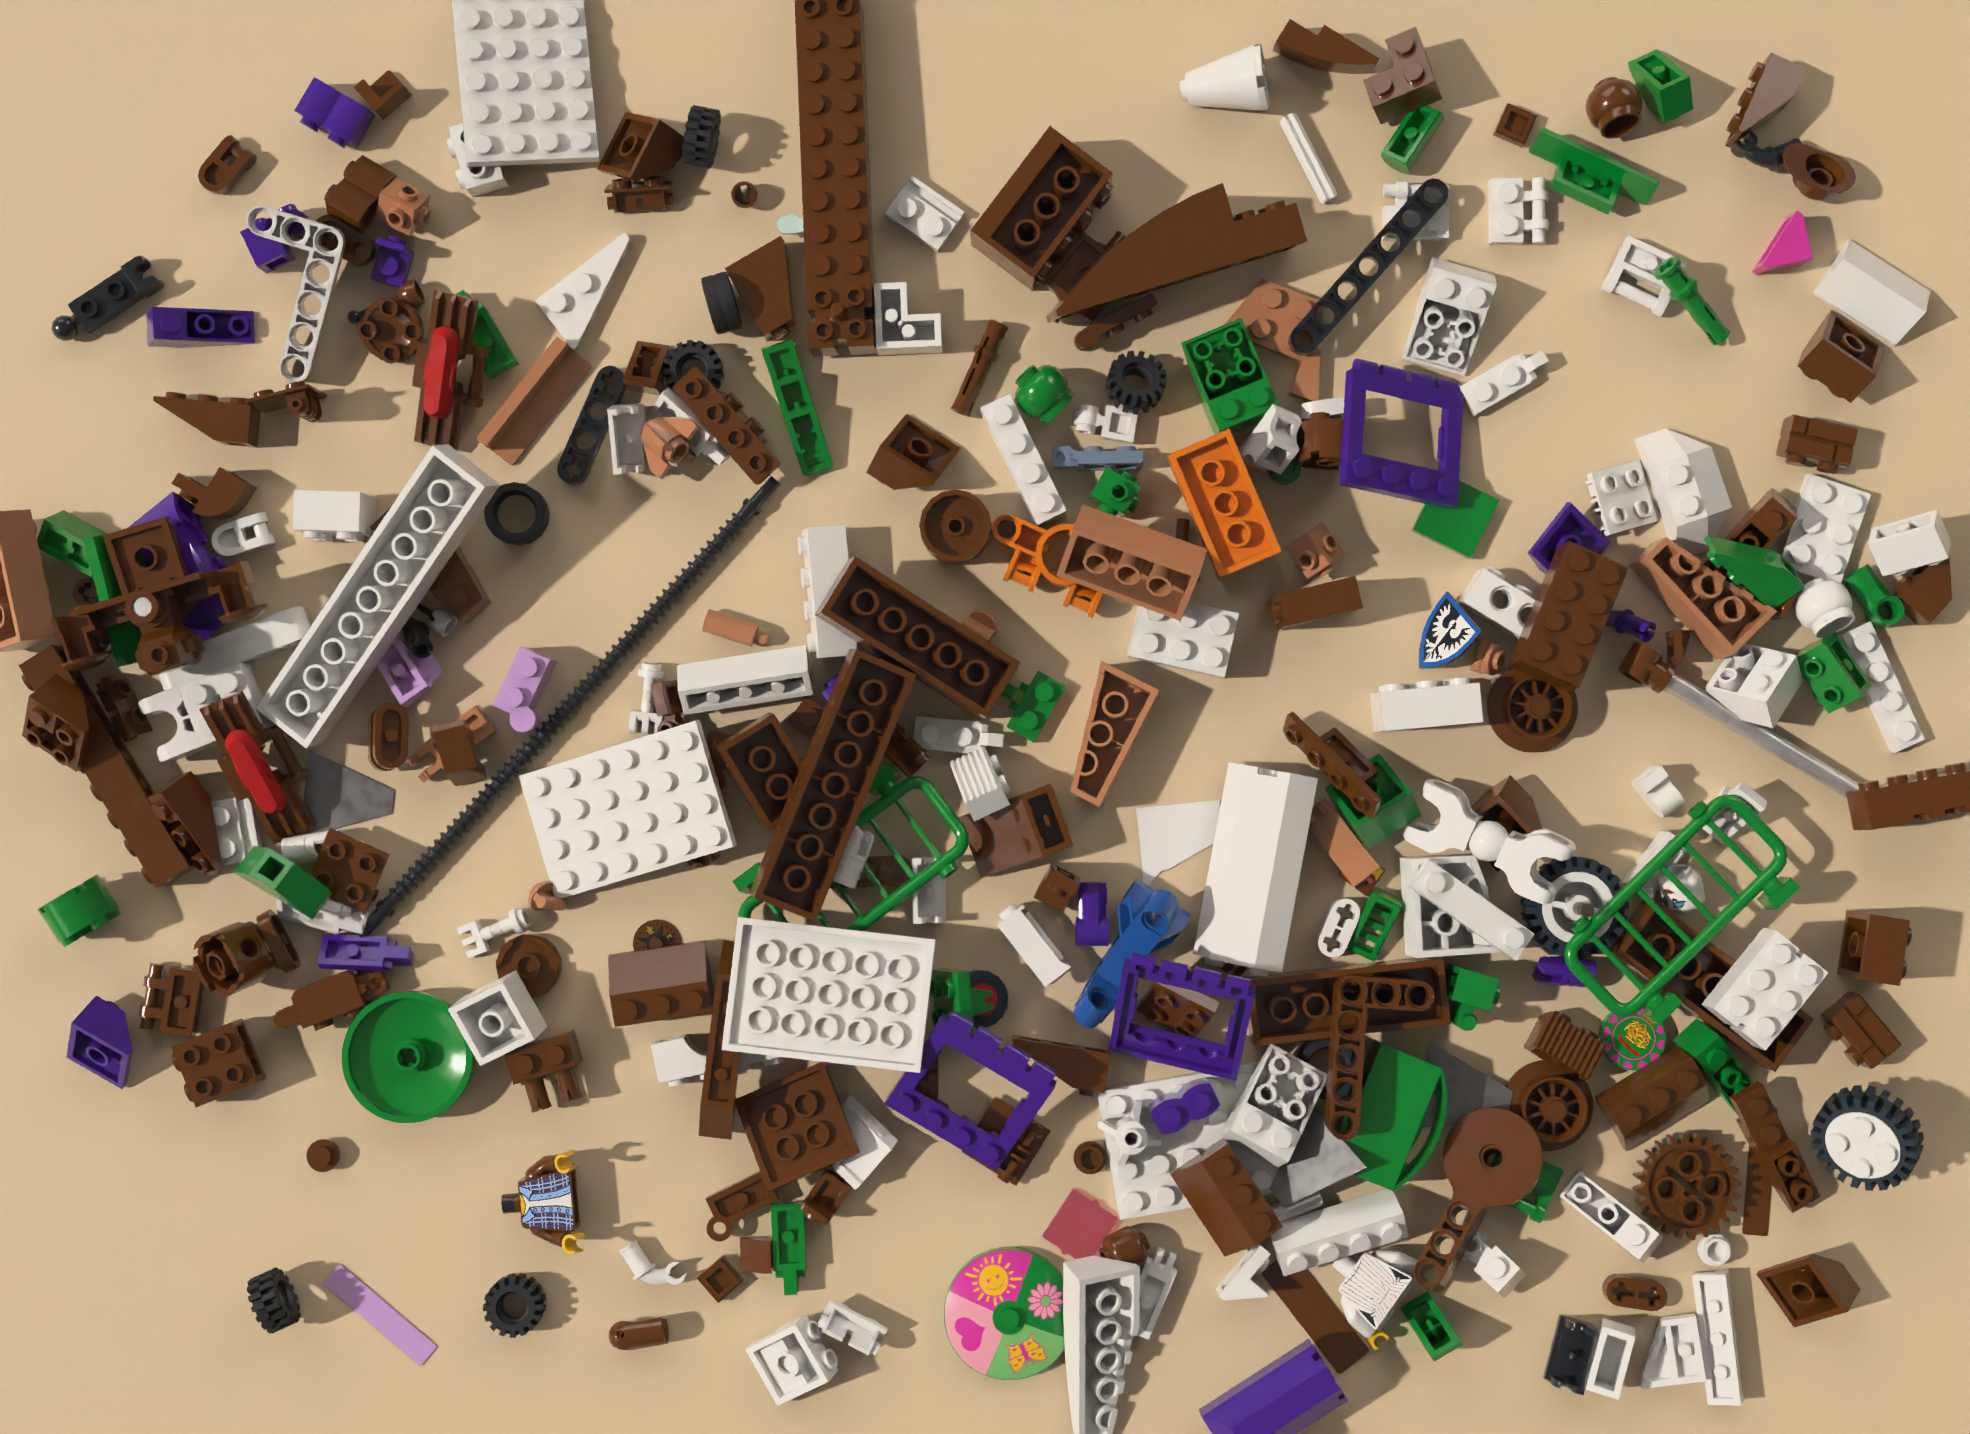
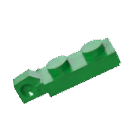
M464 290L457 293L458 295L471 298L468 292ZM479 301L473 343L491 349L490 356L486 357L485 373L492 380L519 363L490 312Z
M802 1202L771 1204L773 1271L776 1272V1278H783L784 1295H797V1292H799L798 1277L806 1276L805 1211L800 1208Z

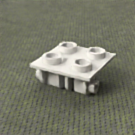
M1640 460L1587 474L1588 481L1585 484L1588 485L1591 497L1596 496V499L1591 500V504L1596 502L1599 504V508L1594 509V513L1601 511V514L1597 515V519L1600 525L1599 530L1603 531L1605 536L1658 521Z

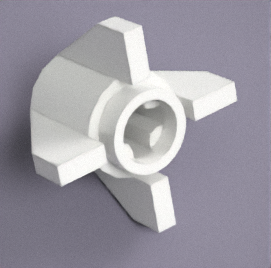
M1134 1101L1131 1117H1124L1118 1120L1115 1125L1098 1119L1097 1128L1112 1135L1117 1148L1120 1150L1116 1162L1117 1165L1124 1166L1129 1155L1140 1153L1146 1146L1161 1145L1162 1139L1147 1134L1143 1123L1140 1121L1141 1101ZM1132 1132L1137 1135V1138H1132L1130 1142H1127L1125 1139L1128 1133Z

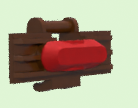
M434 289L428 338L421 339L417 343L412 386L421 388L414 436L415 442L429 446L449 444L458 451L464 405L471 407L483 406L484 399L481 398L486 357L490 356L491 349L473 343L479 301L477 299ZM472 354L473 361L467 394L463 392L462 383L455 380L459 360L465 359L466 355Z
M243 691L200 708L199 710L223 752L218 757L217 763L238 801L245 798L249 799L273 844L281 842L283 838L293 837L314 829L316 825L294 786L295 783L308 777L309 773L306 768L302 769L283 734V730L277 725L263 729ZM270 738L289 774L283 775L279 769L272 771L262 751L265 748L264 743Z

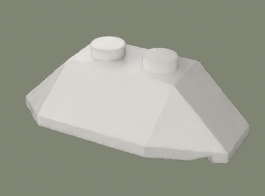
M1667 428L1634 439L1668 539L1692 555L1709 550L1704 538L1707 536L1716 537L1732 510V505L1712 447Z

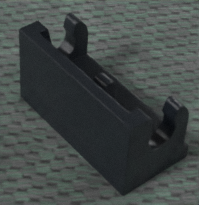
M1559 1315L1543 1378L1557 1388L1564 1386L1576 1394L1584 1395L1600 1331L1589 1322Z

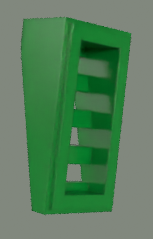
M1374 886L1362 907L1359 921L1346 949L1375 962L1403 906L1402 899ZM1375 902L1389 907L1390 911L1375 905ZM1370 912L1384 918L1385 922L1382 923L1369 917ZM1364 924L1380 931L1379 935L1362 929ZM1358 936L1373 942V948L1356 941Z

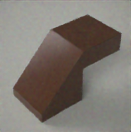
M464 719L431 726L445 774L455 786L487 779L486 769L476 756L473 731Z

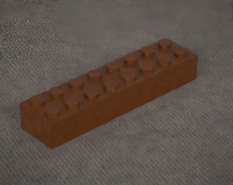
M848 650L749 891L751 896L816 922L916 674L860 650Z

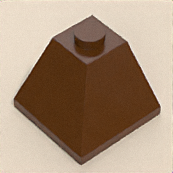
M625 112L597 170L637 181L673 169L682 157L684 136L659 119Z
M906 414L879 446L866 473L893 490L934 485L958 454L960 447Z
M1511 775L1490 788L1471 806L1474 812L1483 816L1481 821L1498 822L1506 828L1508 834L1513 830L1521 834H1529L1534 830L1542 829L1533 798ZM1488 861L1497 872L1501 870L1494 866L1496 861Z
M1815 1254L1796 1258L1757 1272V1276L1793 1327L1848 1312L1861 1290L1842 1262Z

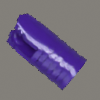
M1540 957L1531 975L1538 983L1586 987L1570 971L1565 963V957ZM1579 958V961L1597 979L1596 961L1594 959Z

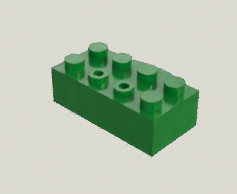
M1374 1040L1363 1067L1359 1131L1354 1138L1344 1141L1367 1168L1352 1175L1394 1191L1409 1181L1423 1167L1440 1139L1446 1117L1447 1086L1444 1071L1441 1067L1384 1042ZM1435 1094L1437 1097L1436 1111L1431 1131L1416 1157L1409 1164H1406L1405 1161L1408 1153L1422 1131L1431 1096ZM1344 1115L1338 1132L1345 1131L1349 1127L1350 1120L1348 1116Z

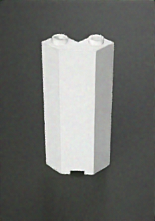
M1228 763L1193 954L1205 957V964L1220 967L1224 966V962L1249 967V973L1261 976H1268L1269 971L1282 973L1318 778Z

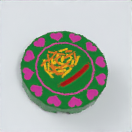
M1645 1007L1634 1015L1629 1016L1615 1015L1610 1012L1600 1025V1042L1606 1045L1603 1053L1610 1062L1622 1069L1639 1070L1660 1057L1665 1049L1666 1033L1663 1023L1660 1025L1649 1023L1640 1014Z

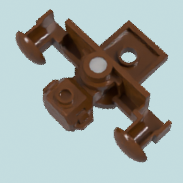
M162 517L103 535L122 593L121 596L74 609V614L51 618L57 640L62 642L68 662L61 664V667L69 671H83L103 664L110 658L112 653L111 651L99 653L93 632L131 621L140 627L142 633L138 649L135 652L139 668L148 675L154 676L200 663L201 655L205 651L201 636L183 625L194 611L197 601L219 594L225 615L218 617V619L228 624L244 623L259 617L266 611L268 603L255 605L249 585L255 584L249 561L236 562V565L216 571L197 572L189 575L171 518ZM145 548L151 550L154 555V562L149 567L143 566L139 559L141 551Z

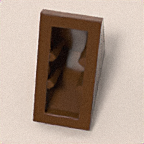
M637 341L623 377V384L630 391L661 395L665 379L663 375V369H665L664 359L668 358L669 346Z

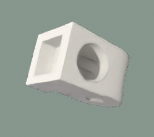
M1651 766L1632 780L1630 784L1653 812L1664 819L1685 803L1680 792L1672 785L1668 778L1669 775L1663 767Z

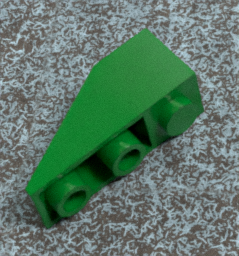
M1713 536L1704 538L1710 550L1707 552L1710 561L1717 568L1724 566L1728 570L1727 575L1738 587L1743 584L1747 588L1746 591L1754 595L1753 598L1760 603L1763 602L1765 605L1776 609L1804 588L1796 570L1776 551Z
M1696 1018L1673 1041L1679 1048L1693 1057L1704 1079L1737 1114L1730 1096L1754 1082L1722 1038Z

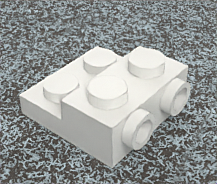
M806 1314L780 1326L775 1332L751 1343L745 1349L777 1406L829 1382L838 1372L836 1354L833 1350L825 1348L820 1339L822 1333L821 1329L817 1327L818 1323L814 1320L810 1321Z

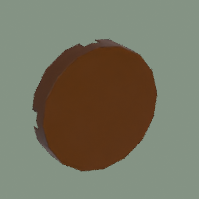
M522 934L510 939L500 949L496 959L498 979L516 970L531 998H537L548 993L557 984L562 972V959L557 947L548 938L537 934Z

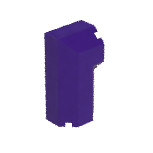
M1307 1339L1200 1408L1199 1412L1212 1434H1298L1348 1400L1311 1341Z

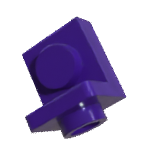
M389 235L386 240L376 238L375 245L379 249L370 277L372 281L400 288L402 284L407 282L415 254L406 246L407 241Z

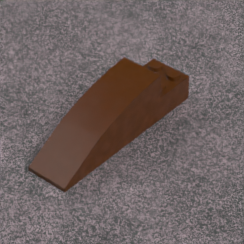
M1223 183L1194 194L1164 210L1134 230L1097 259L1046 316L1047 322L1050 323L1293 249L1307 242L1297 204L1293 203L1286 206L1285 200L1258 210L1257 215H1255L1253 209L1233 217Z

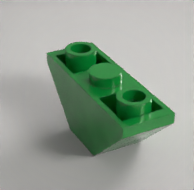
M254 846L234 871L236 875L312 920L332 895V892L297 864L266 847Z

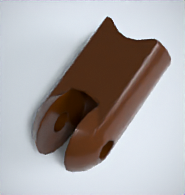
M661 1317L633 1323L619 1321L611 1327L609 1341L613 1347L629 1351L668 1344L669 1329L667 1319H662Z

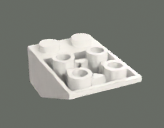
M1432 257L1422 285L1402 359L1465 376L1497 287L1495 275Z
M1270 1044L1233 1107L1220 1136L1277 1168L1288 1163L1325 1085L1328 1074L1281 1048Z

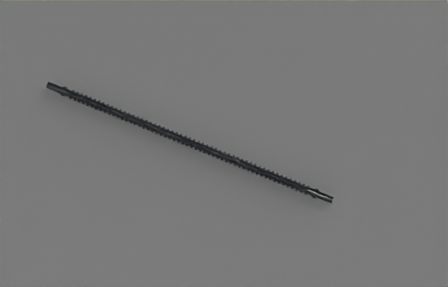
M770 476L750 499L746 498L743 501V506L737 514L732 513V520H725L727 525L724 528L722 526L719 527L720 533L718 535L714 533L712 541H706L708 546L700 548V555L694 554L695 560L687 562L689 566L687 569H681L682 574L680 576L675 575L676 581L668 583L670 586L668 590L662 589L663 595L661 597L656 596L657 602L655 604H649L650 610H643L644 616L642 618L638 616L637 624L632 623L630 625L632 629L624 631L625 637L623 639L621 637L618 638V645H611L613 650L605 652V659L599 658L600 664L592 666L594 671L586 673L587 679H580L581 685L573 687L575 690L573 694L567 693L568 699L566 701L561 700L562 706L560 708H554L555 714H548L549 720L547 722L542 721L543 727L541 729L536 728L535 731L537 733L535 735H529L530 741L522 743L523 749H516L518 754L510 756L511 762H505L503 770H497L498 776L491 777V784L485 783L486 789L478 791L479 797H473V803L465 805L467 810L459 812L460 818H453L454 824L446 826L447 832H441L439 840L434 839L435 845L427 847V854L421 853L422 859L414 861L416 866L408 868L409 874H402L403 880L395 882L396 888H389L390 894L375 904L377 908L368 917L363 933H357L361 938L369 936L386 916L391 917L395 913L394 909L397 907V904L406 901L404 896L412 894L411 888H418L417 882L425 880L424 874H431L430 868L437 867L436 861H442L444 853H450L449 847L456 846L455 840H461L463 838L461 834L469 832L468 826H474L476 818H482L480 813L488 811L487 805H494L493 799L501 797L500 791H506L508 783L513 784L512 778L520 776L519 770H526L525 764L527 762L532 763L531 757L533 755H539L538 749H545L544 743L546 741L551 742L550 736L552 734L557 735L558 732L556 730L558 728H564L563 722L571 720L570 714H577L575 709L583 707L582 701H588L590 699L588 695L596 693L594 688L602 686L601 680H608L607 674L615 672L614 666H620L622 658L627 659L626 653L634 651L633 645H640L639 639L641 637L646 638L645 632L647 630H653L652 624H659L658 618L660 616L665 617V610H672L670 605L673 602L675 604L678 603L677 597L679 595L683 597L685 589H691L689 584L697 582V575L703 576L702 570L710 568L708 564L710 561H716L715 556L717 554L722 555L721 549L729 547L728 541H735L733 536L736 533L741 534L740 528L748 526L746 522L761 512L759 508L781 485L776 479Z

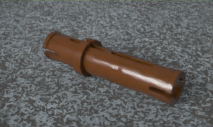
M989 320L979 346L976 345L973 350L975 355L957 397L950 408L954 412L970 417L992 363L996 362L999 357L997 352L1008 330L1007 326L997 321Z

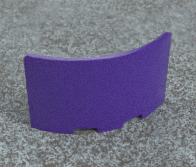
M174 491L129 526H136L162 517H170L189 575L197 572L216 571L228 567L219 556L213 558L204 544L209 540L203 530L199 514L192 512L195 506ZM145 548L142 552L146 567H149L154 562V555L151 550ZM220 595L197 601L194 611L183 623V625L192 629L193 632L200 634L202 642L226 624L218 619V617L225 615Z

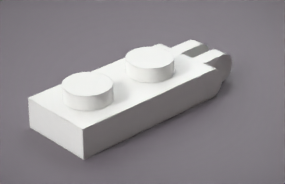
M1161 1247L1156 1249L1153 1258L1147 1256V1262L1140 1270V1321L1137 1335L1148 1340L1178 1270L1173 1267L1177 1256L1175 1253L1170 1252L1165 1263L1161 1262L1165 1251Z

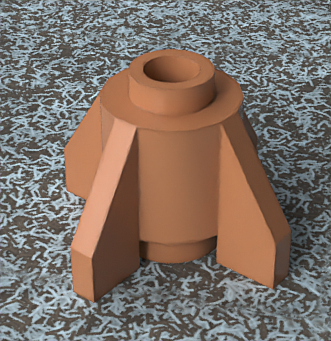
M657 417L647 421L642 428L641 441L650 471L658 478L663 479L672 467L667 463L668 461L674 464L685 458L694 462L697 456L689 450V443L686 442V438L691 440L700 427L688 418Z

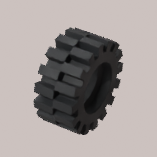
M696 105L690 108L682 146L684 164L711 169L719 143L720 110Z
M687 340V343L682 344L680 342L676 344V349L673 350L671 348L669 350V357L664 359L665 369H663V375L672 391H674L673 385L682 378L681 370L684 363L691 359H698L705 364V376L716 389H720L722 385L721 379H724L722 369L724 367L718 354L710 345L707 346L699 340L698 342Z
M1133 350L1128 351L1127 357L1122 353L1118 356L1117 360L1114 359L1106 379L1105 391H1108L1107 397L1109 400L1114 399L1113 405L1116 408L1120 404L1123 405L1122 412L1127 413L1128 409L1132 408L1133 414L1138 415L1140 408H1142L1143 413H1147L1150 407L1154 409L1158 402L1161 401L1167 379H1165L1167 373L1165 369L1161 370L1163 364L1160 360L1155 364L1153 363L1155 356L1152 354L1147 359L1144 357V351H1139L1138 356H1135ZM1128 375L1140 376L1147 381L1148 387L1144 390L1132 389L1125 384L1124 378Z
M276 1267L248 1281L247 1292L250 1294L248 1300L253 1305L251 1310L256 1313L257 1322H261V1327L264 1330L266 1329L267 1333L273 1334L299 1321L301 1313L298 1311L300 1310V1304L296 1301L298 1296L294 1294V1286L289 1284V1278L287 1275L284 1276L283 1270H279Z
M514 1273L509 1274L507 1277L499 1279L489 1289L490 1291L484 1298L486 1303L483 1305V1311L487 1313L484 1318L486 1322L490 1321L492 1323L490 1328L493 1331L496 1328L500 1330L498 1335L504 1337L506 1334H510V1338H515L518 1334L521 1336L526 1335L543 1317L542 1314L546 1310V1305H544L546 1295L541 1293L543 1289L541 1284L536 1285L533 1283L536 1280L533 1277L527 1279L525 1274L522 1273L518 1276H515ZM516 1293L525 1299L527 1309L524 1315L512 1317L504 1311L503 1300L508 1294Z

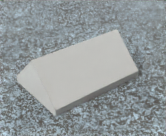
M1848 239L1812 294L1887 343L1895 346L1926 313L1931 291Z

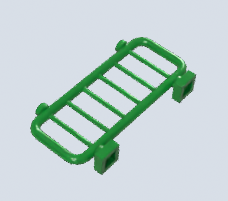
M889 763L877 771L869 793L877 796L881 794V797L860 812L855 825L862 828L869 822L910 880L889 895L865 863L864 872L884 900L864 915L844 887L832 881L858 918V920L846 928L848 930L865 931L937 875H940L942 879L952 875L959 868L955 862L962 857L969 845V834L964 824L936 786L930 780L921 776H911L897 784L896 781L901 778V775ZM913 789H920L924 792L956 836V843L953 848L943 855L939 853L900 799ZM893 803L898 806L936 858V861L917 875L913 873L874 819ZM760 862L754 864L732 881L739 892L749 893L761 865ZM749 896L741 904L738 917L751 918L752 911L764 901ZM767 903L780 922L788 923L778 907ZM820 911L817 917L823 927H831Z
M1726 794L1716 797L1707 805L1703 801L1695 804L1687 813L1692 820L1591 919L1582 916L1571 926V929L1576 934L1565 947V963L1592 994L1615 1015H1634L1646 1006L1640 1014L1649 1023L1660 1025L1683 1002L1672 992L1663 991L1660 993L1659 991L1761 891L1763 893L1757 898L1758 902L1765 909L1777 910L1800 888L1791 877H1776L1783 870L1787 862L1786 846L1764 821L1737 796ZM1727 807L1732 808L1772 849L1774 853L1773 861L1763 871L1711 820L1720 810ZM1706 824L1757 875L1740 894L1688 843ZM1683 847L1734 899L1716 917L1665 866ZM1659 870L1710 921L1693 940L1642 889ZM1636 893L1687 944L1669 963L1618 912ZM1612 916L1663 967L1646 986L1595 935ZM1589 939L1640 990L1628 1003L1619 1002L1579 961L1578 950Z

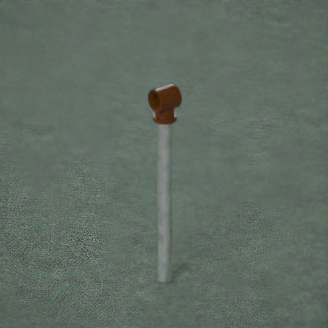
M1634 641L1617 670L1627 678L1644 686L1648 683L1656 693H1660L1663 689L1846 799L1847 791L1859 789L1858 782L1766 727L1741 720L1712 695L1675 674L1676 666L1670 662L1663 663L1661 661L1663 657L1653 649Z

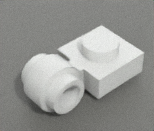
M1080 405L1079 410L1075 411L1073 424L1076 425V432L1095 434V429L1102 427L1100 439L1132 444L1138 415L1133 414V409H1128V412L1125 413L1122 412V407L1116 408L1115 406L1106 405L1104 416L1098 413V407Z

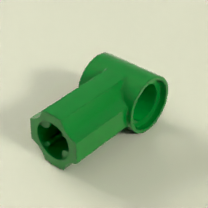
M1869 564L1856 570L1842 581L1864 610L1866 621H1871L1873 627L1884 628L1899 622L1903 618L1904 605L1902 601L1889 593ZM1881 604L1885 605L1889 610V618L1887 620L1883 619L1879 614Z

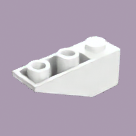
M1578 1171L1559 1195L1643 1264L1664 1239L1657 1231L1580 1171Z

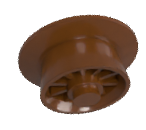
M1511 667L1496 679L1490 689L1487 700V714L1493 731L1506 745L1522 752L1536 753L1550 750L1568 737L1577 719L1578 701L1575 690L1563 691Z
M1538 1060L1516 1071L1506 1085L1508 1089L1513 1091L1510 1111L1529 1123L1536 1132L1543 1151H1555L1566 1148L1580 1139L1587 1130L1593 1114V1097L1586 1080L1578 1082L1546 1061Z

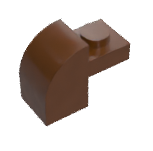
M221 467L217 470L208 487L181 473H178L171 483L181 489L179 493L181 497L197 504L192 512L218 520L228 519L239 514L246 507L257 489L256 486Z

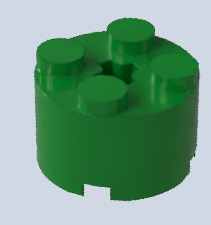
M98 874L37 909L58 942H61L64 947L121 914L118 910L119 906Z

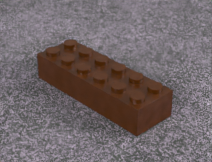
M856 556L848 559L814 614L889 663L916 674V680L978 719L989 716L1020 664L1015 658Z
M1644 900L1628 920L1668 963L1687 946ZM1654 901L1691 940L1699 934ZM1623 926V933L1621 936L1615 937V943L1608 947V949L1625 966L1649 983L1663 967ZM1709 942L1660 992L1668 991L1674 993L1683 1002L1680 1005L1683 1009L1761 1067L1776 1072L1814 1019L1799 1009L1766 1051L1749 1044L1730 1028L1731 1025L1722 1022L1701 1005L1736 962Z
M1407 958L1268 974V976L1243 977L1251 979L1250 987L1256 988L1248 1024L1250 1042L1254 1046L1330 1038L1334 983L1339 977L1347 974L1417 979L1426 982L1434 990V1002L1425 1011L1367 1008L1366 1034L1451 1024L1443 958ZM1354 981L1346 983L1343 987V995L1346 999H1352L1358 993V986ZM1382 984L1377 988L1376 997L1380 1002L1386 1001L1391 995V988L1388 984ZM1416 986L1410 991L1409 997L1413 1004L1421 1002L1424 997V991L1420 986ZM1347 1015L1341 1020L1343 1032H1350L1356 1026V1019L1353 1015Z

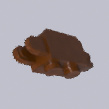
M347 970L296 989L291 998L293 1005L275 1012L273 1023L282 1029L301 1023L303 1029L313 1025L315 1031L333 1025L334 1021L332 1018L344 1013L346 1019L354 1017L364 1009V1005L372 1003V998L390 989L386 974L383 971L362 975L358 970Z

